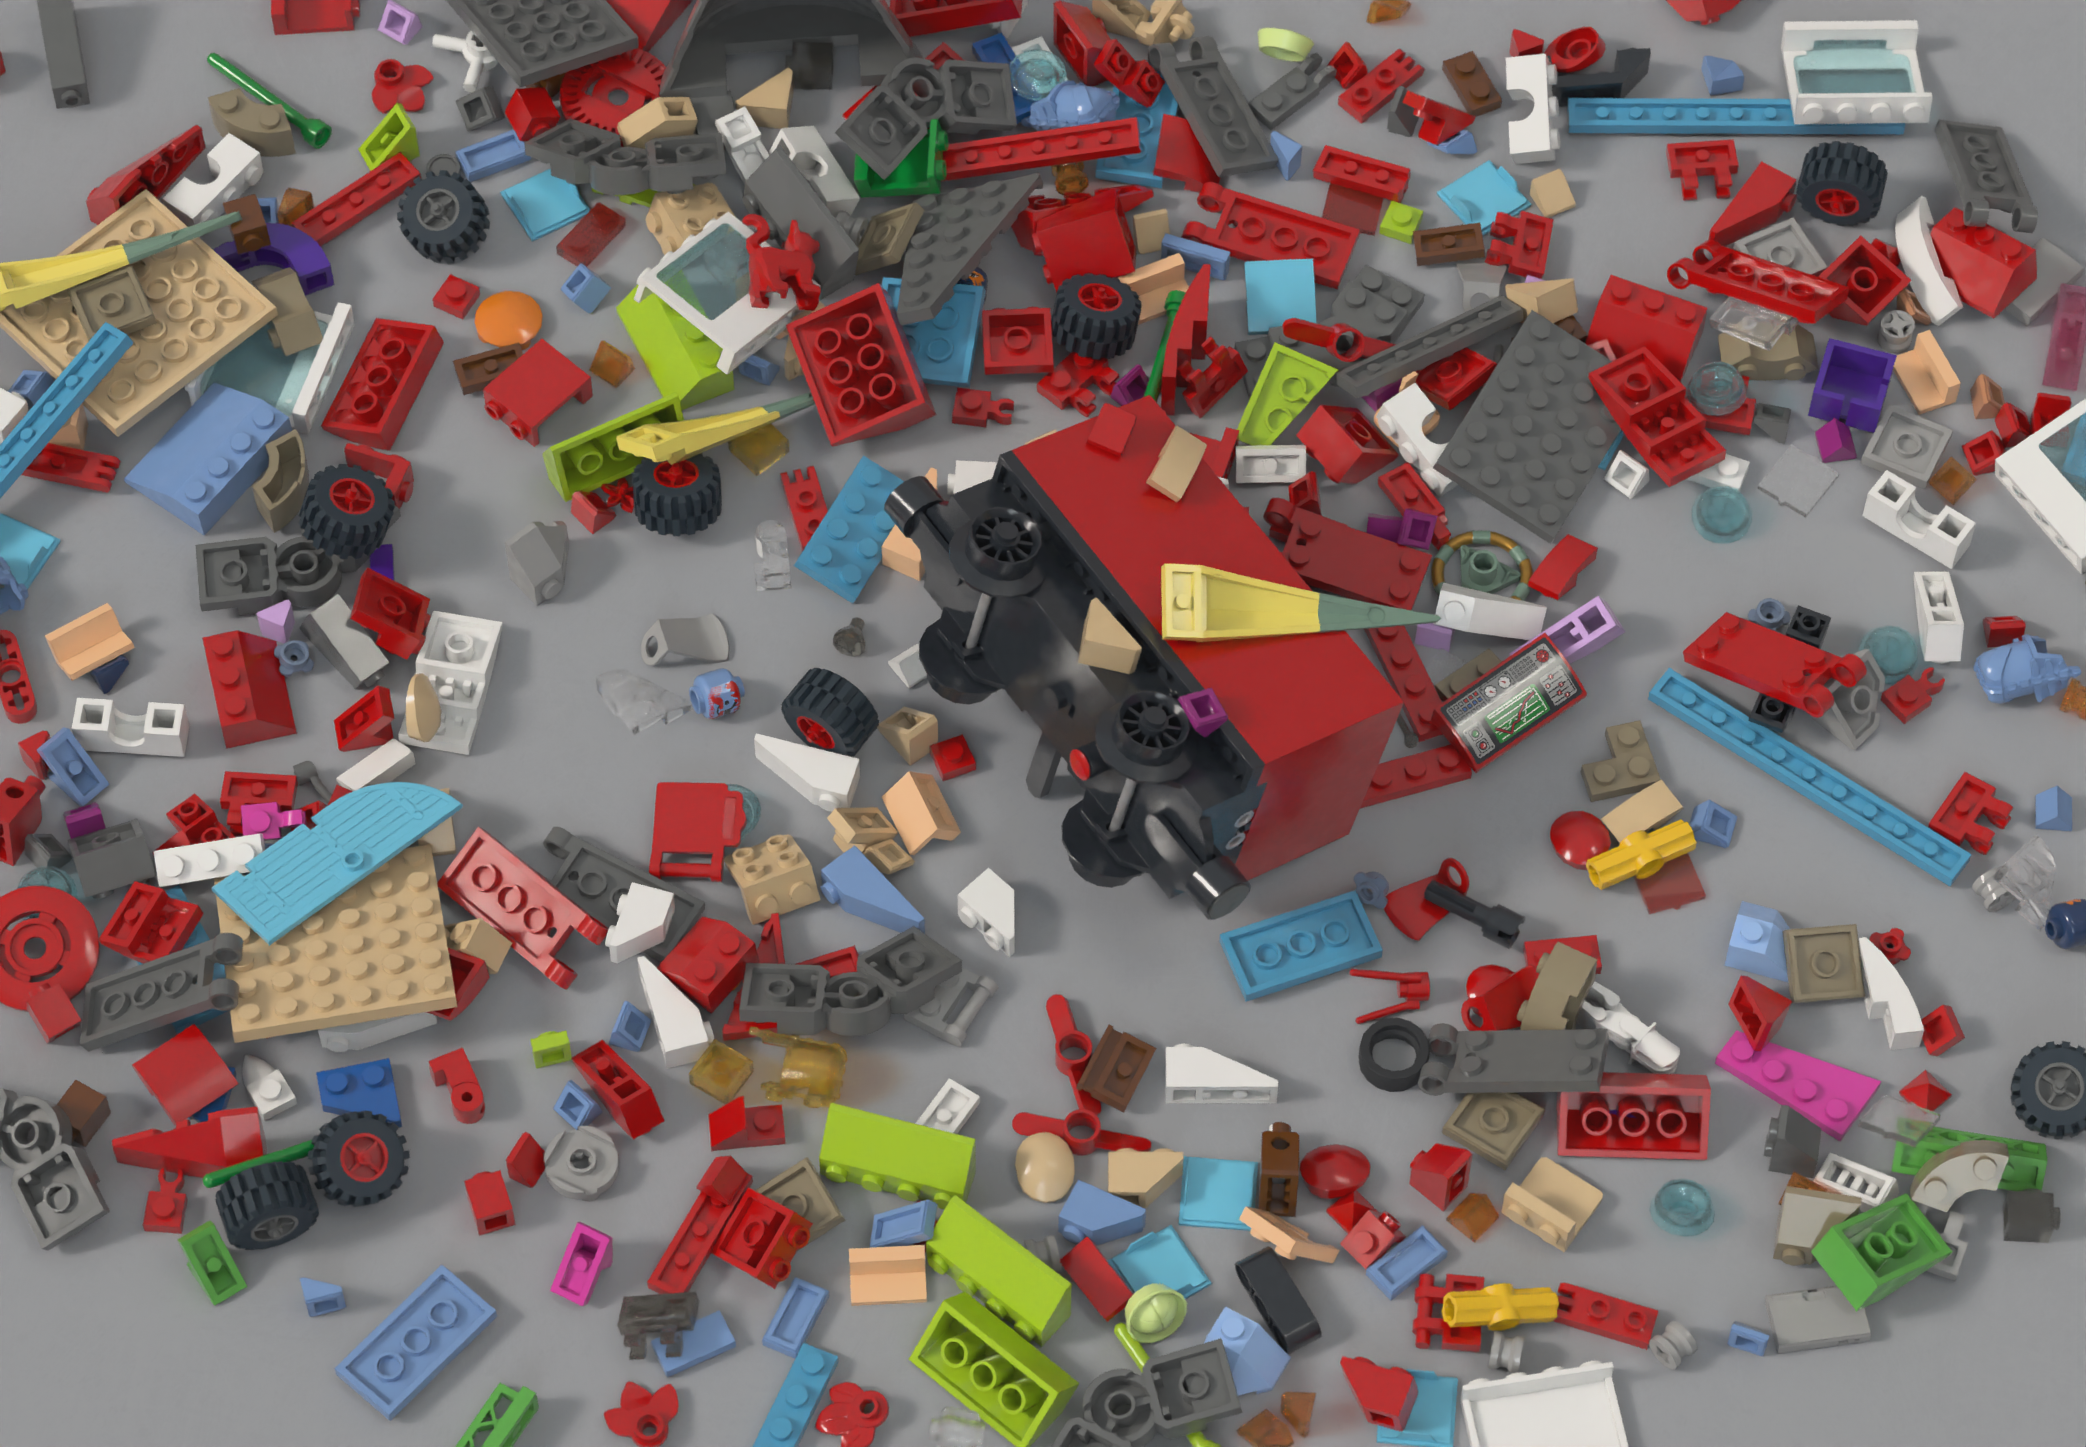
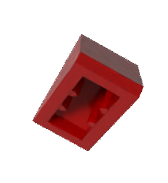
M1740 976L1728 1005L1753 1050L1762 1051L1780 1030L1792 1000L1748 976Z

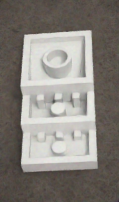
M433 611L425 633V642L415 662V674L423 673L429 678L438 696L442 710L441 725L429 742H422L408 737L405 714L398 734L400 743L469 755L496 659L503 627L502 622Z

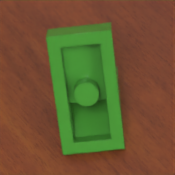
M209 1220L177 1239L189 1261L187 1263L189 1270L214 1306L247 1287L213 1222Z

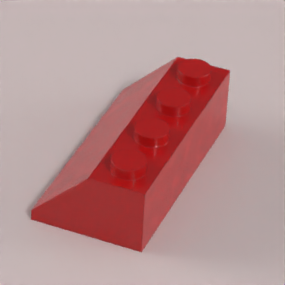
M1603 1072L1599 1092H1557L1558 1156L1707 1160L1711 1087L1707 1075ZM1610 1110H1616L1617 1114L1610 1113ZM1631 1113L1636 1118L1627 1117L1626 1115Z

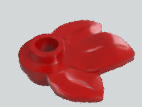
M394 59L384 60L379 63L374 72L376 86L371 93L372 101L376 109L383 114L388 113L396 103L402 104L407 112L420 111L425 105V97L421 87L433 81L434 77L423 66H403Z
M628 1381L621 1394V1408L605 1411L604 1418L608 1428L617 1436L632 1438L633 1442L639 1447H659L668 1437V1424L678 1413L679 1403L676 1390L672 1384H667L657 1390L652 1396L650 1392L640 1385ZM646 1428L656 1429V1433L651 1436L644 1435L643 1431Z
M851 1382L839 1383L831 1387L829 1394L833 1404L828 1405L820 1412L815 1428L824 1434L841 1436V1447H869L874 1440L876 1427L882 1425L888 1417L889 1404L887 1399L877 1391H863L857 1384ZM869 1403H874V1410L869 1414H864L865 1406Z

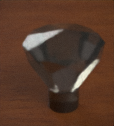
M855 617L851 620L849 626L839 629L834 634L833 645L840 653L856 657L865 652L866 642L862 633L865 622L861 618Z

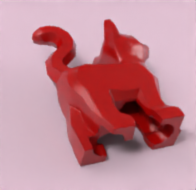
M757 214L744 216L742 223L757 229V232L746 239L751 277L749 285L751 307L768 308L769 298L765 294L777 292L781 298L786 299L788 288H791L800 310L815 311L820 302L821 289L820 286L813 284L812 281L816 267L812 256L819 251L820 243L814 240L810 234L800 231L797 221L792 220L787 240L781 245L782 249L761 247L760 244L768 240L771 232L768 222Z

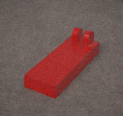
M1325 145L1313 169L1314 179L1401 203L1404 197L1403 194L1408 189V181L1411 177L1410 168Z

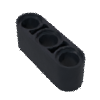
M1270 1246L1235 1262V1270L1240 1282L1279 1346L1287 1354L1322 1337L1318 1321L1277 1254Z

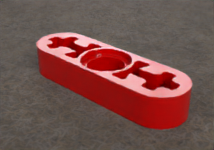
M0 630V644L5 643L9 659L2 660L0 654L1 701L5 714L11 722L17 724L27 723L37 714L36 700L16 636L8 630ZM16 670L21 673L20 678L13 683H6L1 680L3 674L7 671ZM20 693L24 709L17 710L13 695Z

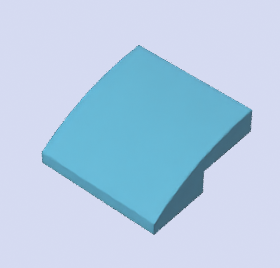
M1313 259L1245 262L1248 335L1268 334L1269 328L1282 326L1290 318H1298L1316 323Z

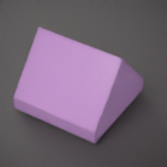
M388 0L378 30L406 45L422 28L421 22L416 13L392 0Z
M290 600L282 601L256 613L262 636L284 644L289 641L295 623Z
M1433 623L1418 624L1415 644L1449 652L1455 629Z

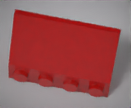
M880 283L786 325L832 447L903 430L936 415L902 325H900L891 296Z

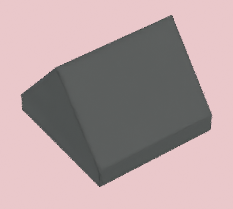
M27 834L25 837V855L47 878L72 859L71 854L52 834Z

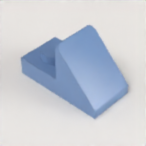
M63 727L37 749V752L51 769V772L47 775L49 779L79 806L82 807L109 785L106 778L69 728Z

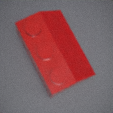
M1956 207L1932 228L1930 235L1944 277L1954 280L1962 302L1993 319L2037 279L2035 249L1988 224L1985 227L1966 226L1963 221V211Z
M1610 275L1599 299L1585 344L1591 345L1607 339L1616 360L1645 346L1681 382L1704 331L1708 308Z
M239 630L203 637L226 749L297 734L285 677L279 672V667L281 666L279 659L274 656V650L278 646L277 641Z

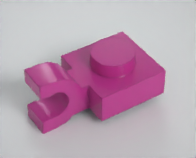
M278 802L241 805L243 836L261 833L263 834L264 841L280 840L282 838L281 829L297 828L301 824L307 826L306 812H303L302 809L280 813Z

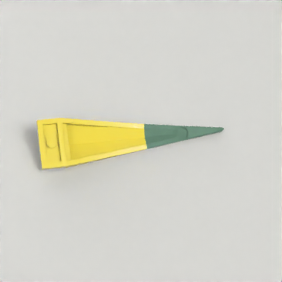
M233 212L180 230L122 245L63 256L0 263V312L11 304H14L16 309L242 220L240 212Z
M811 392L760 407L727 414L676 422L645 424L616 436L619 450L632 453L636 457L642 456L652 459L653 462L667 460L672 465L813 406L815 402Z
M1165 563L1161 566L1163 640L1208 642L1436 623L1441 619L1438 615L1313 592L1203 565Z

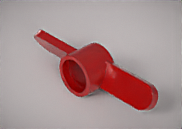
M1290 318L1282 325L1283 334L1287 338L1324 347L1328 353L1344 362H1352L1359 357L1367 359L1396 345L1363 336L1359 330L1345 323H1337L1328 327L1298 318ZM1351 331L1353 334L1351 348L1345 353L1338 354L1336 350L1337 339L1341 334Z
M1054 994L1047 1000L1046 1010L1056 1038V1067L1062 1074L1069 1076L1078 1108L1089 1110L1098 1116L1102 1109L1100 1101L1093 1098L1091 1093L1083 1089L1081 1091L1076 1089L1092 1057V1042L1086 1034L1077 1030L1068 1000L1060 994ZM1076 1047L1082 1049L1086 1055L1078 1060H1069L1061 1053L1067 1048Z
M1086 1109L1072 1111L1066 1116L1065 1120L1028 1112L1018 1113L1012 1120V1127L1018 1134L1026 1136L1042 1132L1055 1134L1068 1144L1072 1154L1078 1156L1089 1155L1097 1148L1111 1151L1131 1148L1137 1152H1151V1142L1148 1139L1100 1129L1099 1118L1093 1112ZM1077 1126H1087L1094 1131V1134L1087 1139H1077L1070 1135L1069 1131Z

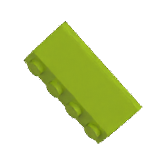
M679 272L665 283L704 315L682 272ZM637 284L616 307L617 314L662 398L676 392L679 396L681 409L684 410L734 390L733 370L726 375L717 367L723 349L655 293H652L638 303L634 300L638 288Z
M676 392L553 445L544 451L542 455L548 478L565 502L572 500V495L575 491L590 492L601 487L602 484L611 483L634 473L635 467L638 464H642L641 460L645 457H636L632 453L619 450L616 436L645 424L683 421L684 417L679 396Z
M830 1103L819 1156L820 1175H824L827 1179L837 1183L848 1181L860 1184L863 1188L872 1192L883 1190L895 1193L900 1198L908 1201H917L918 1199L924 1201L929 1199L936 1203L938 1208L945 1210L954 1195L967 1202L976 1173V1142L974 1138Z
M954 1195L934 1227L933 1238L926 1241L928 1264L941 1275L946 1273L953 1278L962 1292H967L970 1296L973 1297L975 1295L985 1303V1307L999 1319L1004 1318L1014 1326L1016 1333L1026 1341L1031 1342L1033 1340L1043 1347L1071 1316L1072 1284L966 1202Z
M962 1292L943 1300L908 1359L1016 1447H1030L1060 1416L1080 1384L967 1292Z

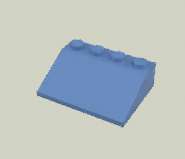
M214 382L124 478V481L184 523L205 535L269 466L265 445L292 431L289 417L260 398Z

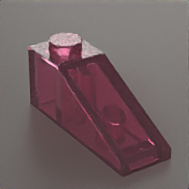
M2061 283L2058 287L2042 385L2077 391L2086 343V287Z

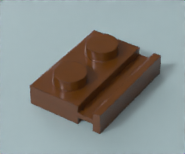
M1109 1024L1076 1089L1080 1091L1083 1089L1091 1093L1093 1098L1124 1113L1157 1048L1126 1032L1122 1034L1114 1030V1026Z

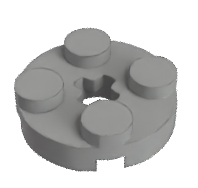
M577 1126L578 1130H572L568 1133L564 1130L558 1133L548 1144L544 1154L546 1178L549 1184L563 1196L589 1202L598 1199L600 1194L607 1191L615 1182L619 1173V1157L614 1142L604 1131L591 1126ZM584 1156L589 1157L588 1163L590 1166L587 1168L577 1169L575 1163L572 1162L574 1159L581 1160Z

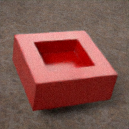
M450 274L433 297V306L463 320L479 298L480 288Z
M963 734L929 746L930 755L942 781L976 770L975 759Z
M1941 1005L1921 1019L1924 1028L1922 1040L1929 1055L1938 1057L1965 1038L1951 1006Z

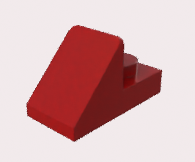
M1407 90L1402 102L1415 108L1413 115L1424 119L1418 137L1434 145L1442 143L1473 124L1476 118L1458 108Z
M376 686L334 720L340 751L347 752L380 746L394 738L391 721L395 718L389 688Z
M739 1096L708 1114L711 1151L786 1144L782 1104L745 1108L744 1096Z

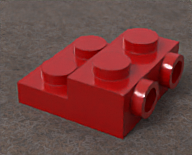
M1033 306L1026 309L994 308L992 310H982L985 375L1054 372L1050 308Z
M367 567L359 582L350 619L359 623L364 628L377 632L376 645L384 648L391 654H396L407 660L411 653L417 655L425 642L426 636L422 633L431 618V615L427 613L430 598Z
M748 1187L710 1253L775 1289L779 1282L784 1281L791 1272L790 1262L797 1250L805 1247L809 1242V1230L813 1223Z

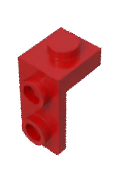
M346 444L344 452L348 467L353 468L354 465L361 466L363 471L367 472L370 470L376 476L386 478L385 488L391 489L393 493L392 500L395 501L397 508L400 509L403 502L407 503L410 500L414 482L410 461L399 455H387L377 452L366 445Z

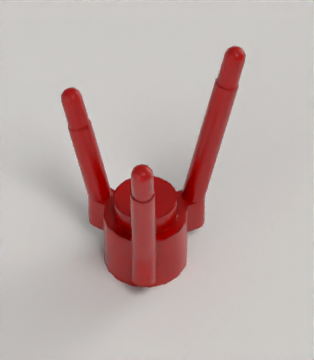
M1351 969L1349 972L1351 976L1397 981L1398 998H1405L1406 1001L1359 1016L1355 1020L1357 1024L1373 1021L1405 1010L1420 1009V1001H1428L1430 997L1428 972L1397 973L1365 969Z

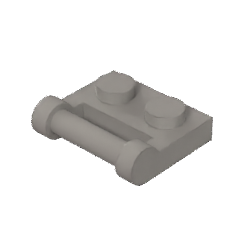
M962 967L961 973L934 987L935 999L908 1014H904V1020L950 1044L961 1046L967 1036L966 1030L987 998L994 996L998 985L991 978L978 976ZM967 988L974 991L953 1024L945 1023Z

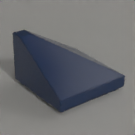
M122 654L90 671L91 676L103 694L110 692L129 665L128 659Z

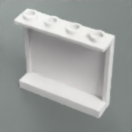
M1588 1361L1576 1368L1564 1369L1563 1367L1556 1366L1538 1374L1527 1375L1526 1373L1518 1372L1508 1375L1505 1379L1490 1381L1486 1378H1480L1469 1382L1467 1385H1463L1460 1402L1470 1447H1628L1612 1380L1613 1362Z

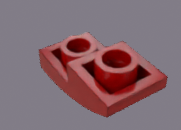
M1117 39L1106 41L1093 64L1115 87L1145 107L1153 105L1165 83L1146 59L1135 61Z
M1566 535L1540 563L1529 579L1528 587L1541 592L1546 597L1559 600L1576 586L1578 573L1596 560L1598 548L1574 536Z
M195 793L166 813L168 820L178 832L185 831L191 845L235 838L218 821L215 812Z
M1088 1236L1060 1258L1062 1266L1107 1322L1126 1307L1133 1292Z

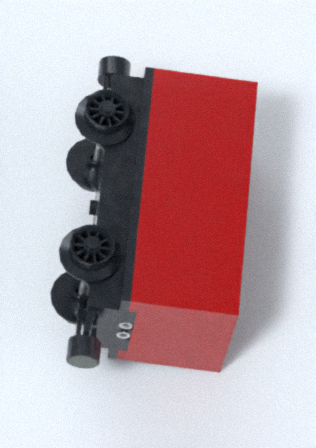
M1151 395L1118 407L1137 416L1132 434L1120 457L1087 443L1098 417L1095 416L1000 454L992 479L952 494L949 501H945L926 477H913L900 484L888 496L884 504V510L905 537L911 538L920 549L921 559L927 575L923 587L942 610L941 618L926 628L919 641V659L927 673V679L935 692L942 698L954 703L969 705L982 702L992 693L1004 689L1021 711L1026 710L1042 730L1026 777L1028 790L1034 797L1041 798L1049 794L1061 756L1068 763L1067 770L1085 792L1083 799L1068 810L1062 822V842L1069 854V861L1074 871L1085 881L1096 886L1112 888L1125 885L1134 877L1141 876L1146 872L1153 877L1169 899L1186 892L1208 920H1215L1229 914L1245 900L1251 889V884L1248 880L1349 835L1404 701L1345 630L1208 642L1162 639L1161 566L1165 563L1203 565L1309 591L1312 590L1203 458L1182 498L1177 502L1146 483L1160 459L1158 457L1175 428V424ZM1095 598L1100 600L1142 647L1136 669L1130 674L1078 663L1084 622L1090 602ZM1212 687L1229 718L1208 736L1204 737L1195 731L1178 699L1181 696Z

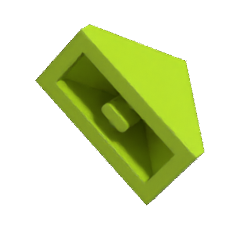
M400 103L395 104L358 149L370 171L399 152L409 161L420 157L416 128Z

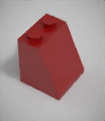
M1117 187L1037 221L1036 233L1032 234L1033 242L1037 253L1044 254L1047 263L1043 265L1045 279L1048 285L1054 284L1056 293L1059 286H1062V282L1066 279H1071L1074 275L1084 276V273H1092L1093 275L1103 274L1106 277L1115 278L1135 272L1137 249Z

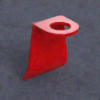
M1454 858L1445 859L1440 866L1438 874L1403 886L1385 896L1388 900L1387 905L1384 907L1385 913L1395 927L1407 937L1417 941L1421 940L1434 925L1450 913V911L1424 898V892L1432 880H1436L1464 895L1467 894L1469 889L1467 872L1461 863ZM1450 867L1455 868L1459 873L1461 885L1452 879L1449 872Z
M1529 964L1507 977L1483 995L1466 1000L1461 1008V1016L1466 1028L1469 1031H1500L1521 1027L1522 1022L1517 1020V1015L1523 1002L1529 1000L1539 977L1536 968ZM1471 1007H1475L1480 1011L1483 1017L1481 1027L1476 1026L1470 1018Z

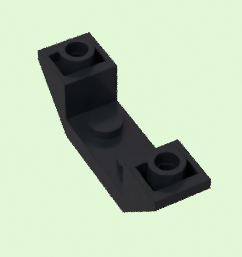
M1650 48L1617 50L1614 72L1611 73L1599 72L1596 74L1557 76V84L1552 85V97L1557 96L1559 107H1567L1568 98H1625L1648 74L1651 56ZM1547 55V57H1548V59H1549V61H1550V63H1551V65H1552L1551 55Z
M1798 605L1787 629L1786 636L1821 649L1832 617ZM1759 693L1748 721L1783 733L1790 724L1797 707Z

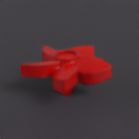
M624 477L619 479L617 487L611 484H602L601 489L611 495L607 500L606 508L614 507L620 503V507L624 511L632 513L634 508L633 487L629 488L628 482Z

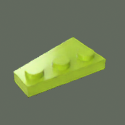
M1274 342L1236 429L1239 430V441L1249 446L1272 445L1337 373L1338 369Z

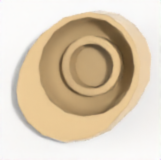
M419 673L411 678L407 691V734L410 738L429 742L441 725L442 710L438 696L429 678L423 673Z
M1049 1132L1036 1133L1026 1138L1017 1150L1015 1161L1018 1184L1026 1195L1035 1201L1052 1203L1062 1199L1068 1193L1075 1175L1074 1157L1068 1144L1063 1139Z

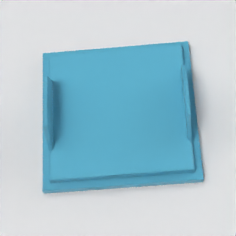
M1490 160L1437 192V195L1464 224L1481 223L1482 236L1490 232L1491 224L1495 222L1497 212L1507 213L1514 217L1521 210L1524 211L1532 205L1518 190L1517 181L1502 166L1498 169Z
M551 168L500 192L531 241L592 214V211L578 192L576 185L551 176Z
M0 513V557H3L9 565L11 573L18 584H24L28 590L61 540Z
M1184 1156L1179 1225L1250 1231L1251 1228L1240 1221L1239 1218L1245 1206L1255 1208L1258 1162Z
M1172 1225L1157 1233L1150 1232L1131 1243L1127 1250L1108 1260L1109 1264L1119 1273L1133 1294L1144 1286L1156 1283L1170 1287L1187 1299L1212 1284Z
M1407 1369L1414 1376L1419 1393L1404 1431L1400 1432L1378 1425L1376 1443L1417 1447H1453L1458 1378L1437 1376L1434 1371Z

